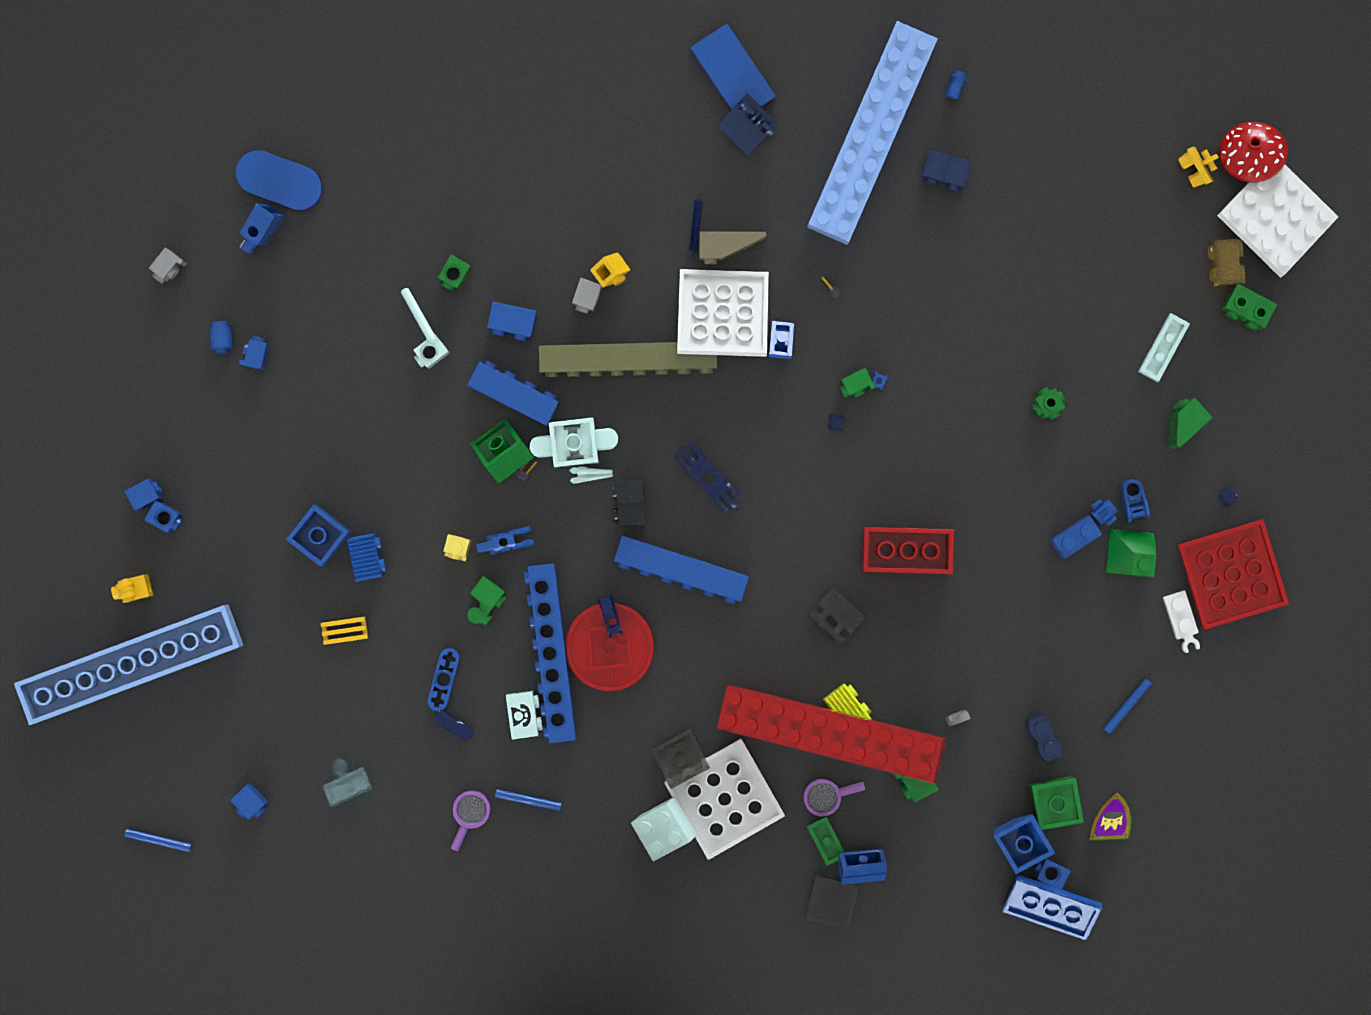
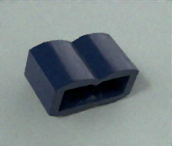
M929 150L921 178L925 179L927 184L938 186V183L947 185L946 189L959 192V189L964 190L972 162Z
M1041 713L1026 719V729L1029 735L1035 739L1034 745L1038 755L1046 762L1062 756L1061 745L1053 736V728L1049 719Z

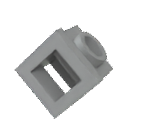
M165 247L149 269L154 272L152 276L163 284L164 281L175 278L180 270L178 267L180 265L185 267L187 263Z

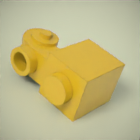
M148 574L117 581V585L111 587L114 600L122 599L123 603L154 596Z

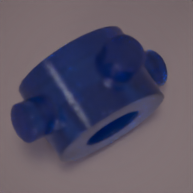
M829 415L830 425L828 428L830 430L833 428L842 431L844 429L842 425L845 417L843 415Z
M1226 487L1225 491L1218 494V498L1226 503L1225 506H1230V503L1238 499V495H1235L1230 490V487Z

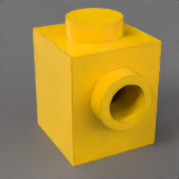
M614 253L603 257L590 271L601 286L606 287L612 284L615 286L621 284L626 279L625 275L630 271V268L619 253Z

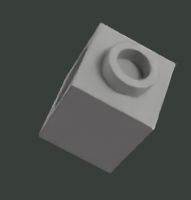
M580 278L572 304L576 306L575 310L588 314V311L594 312L602 290L601 284Z

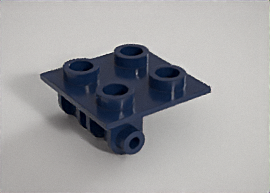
M747 93L716 126L748 156L767 135L771 136L776 131L774 127L778 123Z

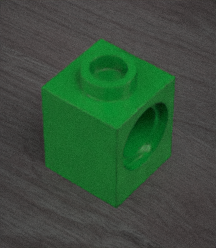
M450 255L438 276L439 280L442 281L441 286L450 291H453L454 288L460 290L472 267L455 256ZM452 269H457L460 272L456 280L448 278V273Z

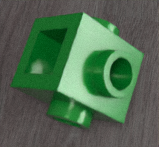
M1046 387L1036 392L1038 397L1032 399L1034 403L1032 407L1038 417L1040 416L1042 419L1049 417L1052 420L1062 415L1060 410L1066 408L1063 404L1066 400L1060 390L1057 392L1056 388L1049 390ZM1048 399H1051L1054 403L1053 407L1047 405Z

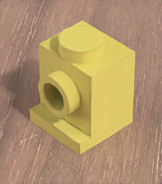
M448 534L443 551L445 552L444 556L466 561L472 540Z

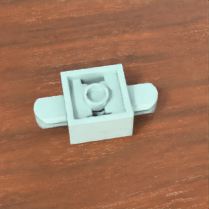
M594 418L550 422V435L533 438L530 442V450L534 456L539 458L553 456L555 468L599 463L598 451L610 450L616 447L618 435L611 428L595 430Z

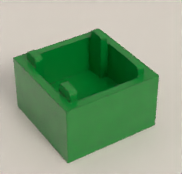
M1068 776L1028 784L1034 817L1042 830L1084 823L1076 778Z

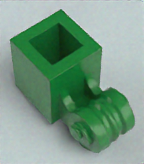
M486 576L481 578L470 593L479 600L480 607H474L468 611L470 622L474 624L480 623L484 626L493 617L490 612L494 607L499 608L506 599L503 596L506 591Z

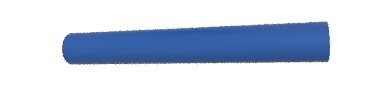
M1145 678L1103 728L1108 734L1112 733L1152 685L1148 679Z
M497 789L495 798L560 811L562 804L561 802Z
M128 828L124 835L127 838L185 852H190L192 847L190 843Z

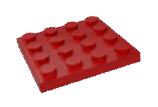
M1263 519L1177 545L1203 630L1289 604Z

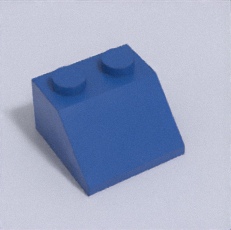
M1033 814L1012 819L994 829L993 836L1016 874L1055 854L1054 849Z

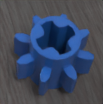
M1101 499L1097 500L1091 505L1094 510L1090 515L1100 526L1104 523L1110 526L1117 520L1114 515L1118 510L1108 499L1104 502Z

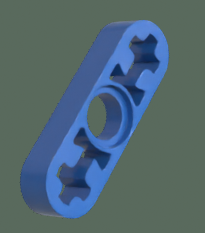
M454 648L444 649L438 659L428 696V705L434 711L443 710L449 702L460 661V654ZM449 652H452V656L456 658L449 665V668H454L453 673L447 669H440L441 665L446 666L447 659L444 658V655H448ZM441 673H446L450 677V682L446 686L438 683V676ZM435 686L442 690H448L447 694L442 692L441 699L444 700V704H439L438 707L432 701V698H436L439 691L434 690Z

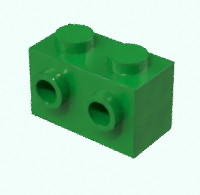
M1236 284L1232 287L1221 310L1226 312L1225 315L1233 320L1240 319L1246 322V327L1257 331V329L1261 330L1266 327L1277 304L1240 284Z

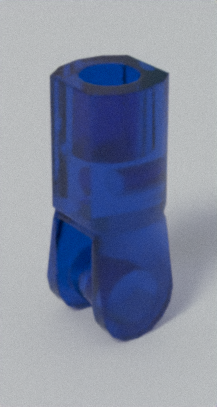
M613 596L598 599L609 638L616 633L623 634ZM616 618L617 624L609 626L607 620Z
M440 710L434 719L435 723L462 739H469L472 736L470 727L459 722V720L443 710Z

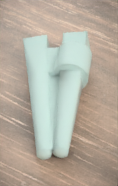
M584 466L572 467L570 469L572 474H577V477H572L570 480L573 484L613 477V470L595 469Z

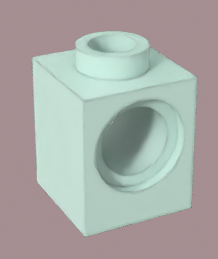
M435 335L437 341L434 344H429L426 340L414 349V352L417 354L414 358L421 367L426 366L430 369L450 353L437 335ZM428 347H434L436 350L435 356L431 359H427L424 355Z

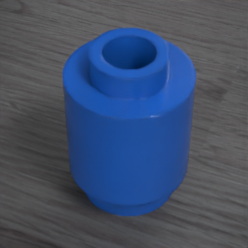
M218 321L210 323L209 338L211 350L215 351L216 354L229 353V349H233L231 327H229L228 322Z

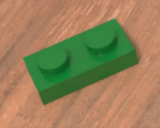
M827 816L806 825L826 866L838 861L839 853H843L844 850Z

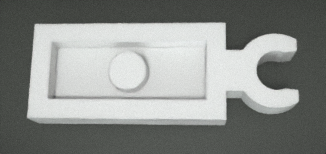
M1185 590L1162 597L1175 638L1183 639L1181 645L1183 652H1189L1187 645L1190 642L1194 644L1195 649H1200L1198 640L1193 637V634L1199 632Z

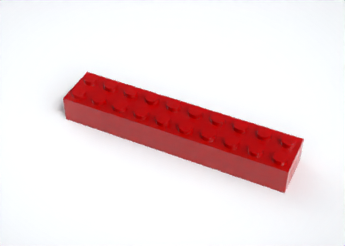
M727 685L717 729L929 783L937 782L947 738L735 685Z

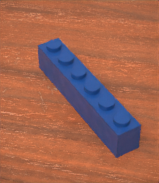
M625 536L621 537L614 559L615 562H618L617 567L629 571L631 567L639 569V574L651 577L653 573L660 576V581L672 584L673 580L681 582L680 587L691 591L696 587L702 589L701 594L713 598L715 594L724 596L722 601L735 604L736 601L741 602L749 576Z

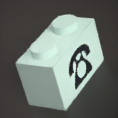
M534 690L507 694L506 701L511 738L519 739L539 736V730H543L541 717H537L536 708H540L538 695H534Z

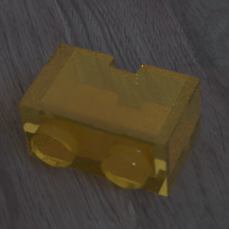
M1242 239L1212 242L1211 247H1208L1209 260H1212L1213 269H1210V280L1214 282V287L1244 284V265L1239 264V257H1243Z

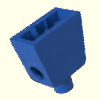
M256 204L240 231V234L245 237L240 248L246 253L252 254L256 246H265L285 218V215L269 204Z

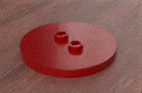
M600 603L584 610L573 621L567 633L565 652L571 670L584 684L601 691H618L630 687L644 676L653 658L654 641L649 625L634 609L619 603Z

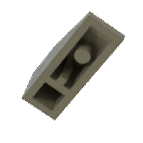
M700 232L699 261H704V264L707 265L717 264V261H722L766 239V232Z

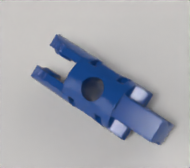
M530 525L486 536L487 542L476 544L478 553L490 551V555H495L535 545L534 540L531 539L517 543L515 535L531 531ZM503 538L507 539L506 546H503L501 543Z

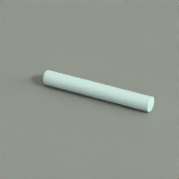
M409 288L403 289L401 294L429 344H434L437 338Z

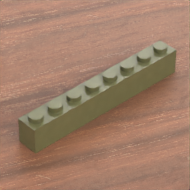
M678 342L539 346L540 374H545V378H556L558 373H567V377H580V373H589L590 377L602 376V372H611V376H624V372H633V375L640 376L646 375V371H655V375H668V371L676 370L677 374H691V370H699V374H712L713 370L717 369V355L677 354Z

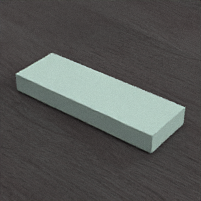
M1170 313L1138 372L1159 382L1190 323Z

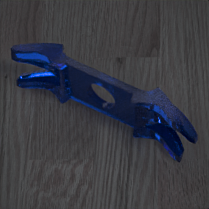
M692 441L689 443V446L699 457L698 460L682 445L679 446L680 451L692 465L689 467L678 455L674 457L677 462L702 486L725 514L729 511L719 500L720 496L737 511L739 507L726 491L729 490L740 501L744 498L711 465ZM708 471L715 475V481L710 485L705 484L702 480L703 474Z

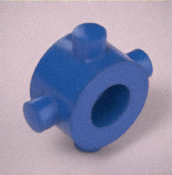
M874 372L872 382L876 388L883 390L888 377L887 375L883 376Z

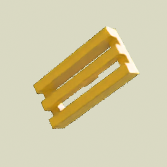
M366 617L321 623L324 645L368 639ZM361 622L362 626L327 631V626ZM363 631V635L336 639L328 638V635Z

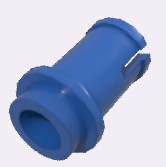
M954 70V73L950 75L952 79L945 94L946 97L959 100L963 84L967 82L966 73Z

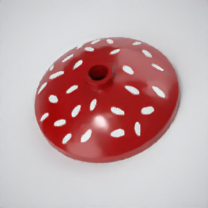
M1245 122L1233 127L1226 133L1220 145V160L1226 171L1233 177L1245 182H1263L1273 178L1284 167L1288 154L1287 144L1281 133L1274 127L1261 122Z

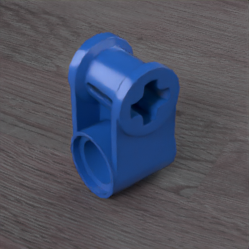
M1134 479L1124 480L1119 488L1127 523L1141 517L1150 518V510L1142 484ZM1131 483L1136 486V492L1133 495L1127 493V486Z

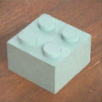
M675 796L639 815L631 822L652 861L689 843L697 835Z

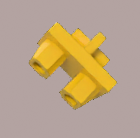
M1195 146L1187 149V153L1178 159L1183 169L1195 164L1198 172L1188 177L1193 187L1213 182L1205 165H1208L1212 172L1217 169L1214 160L1219 158L1217 154L1210 156L1206 149L1201 152L1205 159L1203 161Z

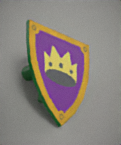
M1118 792L1107 800L1099 810L1093 822L1090 841L1129 839L1132 820L1131 813L1126 801Z

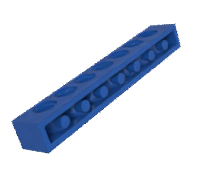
M555 563L527 566L528 571H524L525 583L530 584L531 592L527 593L528 606L533 608V615H530L531 629L535 628L536 637H532L533 649L534 651L538 650L539 659H535L536 672L541 673V681H538L539 695L543 694L544 703H540L542 717L546 716L547 725H543L544 738H548L549 743L573 741L577 738ZM539 581H545L548 585V590L543 594L536 590V584ZM541 603L550 605L551 611L548 615L540 614L538 608ZM544 625H550L553 628V635L551 637H544L542 635L541 628ZM546 647L555 649L556 656L554 659H547L544 656ZM555 669L559 674L558 680L550 681L546 675L547 671ZM552 691H557L561 694V701L559 703L550 701L549 694ZM553 714H562L564 723L561 725L554 724L552 721Z

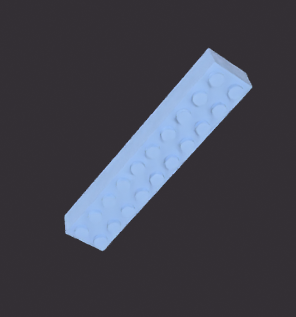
M899 21L896 22L807 228L848 245L938 38Z
M223 605L16 682L14 685L28 723L32 725L244 645L229 605Z

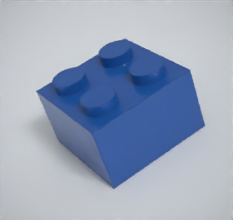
M313 504L286 540L320 567H325L352 532L320 506Z

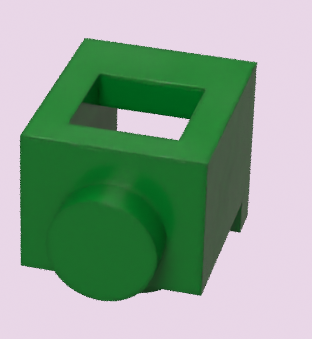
M866 368L840 381L842 385L839 386L844 398L851 395L856 398L866 393L865 388L868 387L869 390L875 388Z

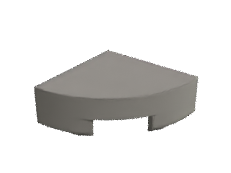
M961 710L947 716L945 721L948 726H952L971 718L968 711Z

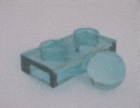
M336 759L333 761L331 771L334 775L339 776V778L323 785L331 807H335L373 789L363 767L347 774L349 766L345 760Z

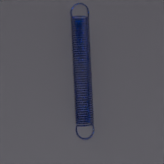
M696 200L693 207L695 210L692 217L694 221L691 226V231L693 232L690 236V241L692 242L689 245L691 257L692 252H697L699 235L697 239L694 238L697 233L699 234L700 225L698 228L696 226L700 223V218L697 217L700 212L702 213V205L698 207L701 202L703 204L702 200Z

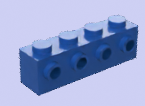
M487 360L485 364L479 361L467 384L469 387L548 427L560 404L556 401L557 396L548 391L542 394L536 391L538 386L528 381H525L524 384L517 381L518 376L509 371H505L504 374L497 371L498 366Z

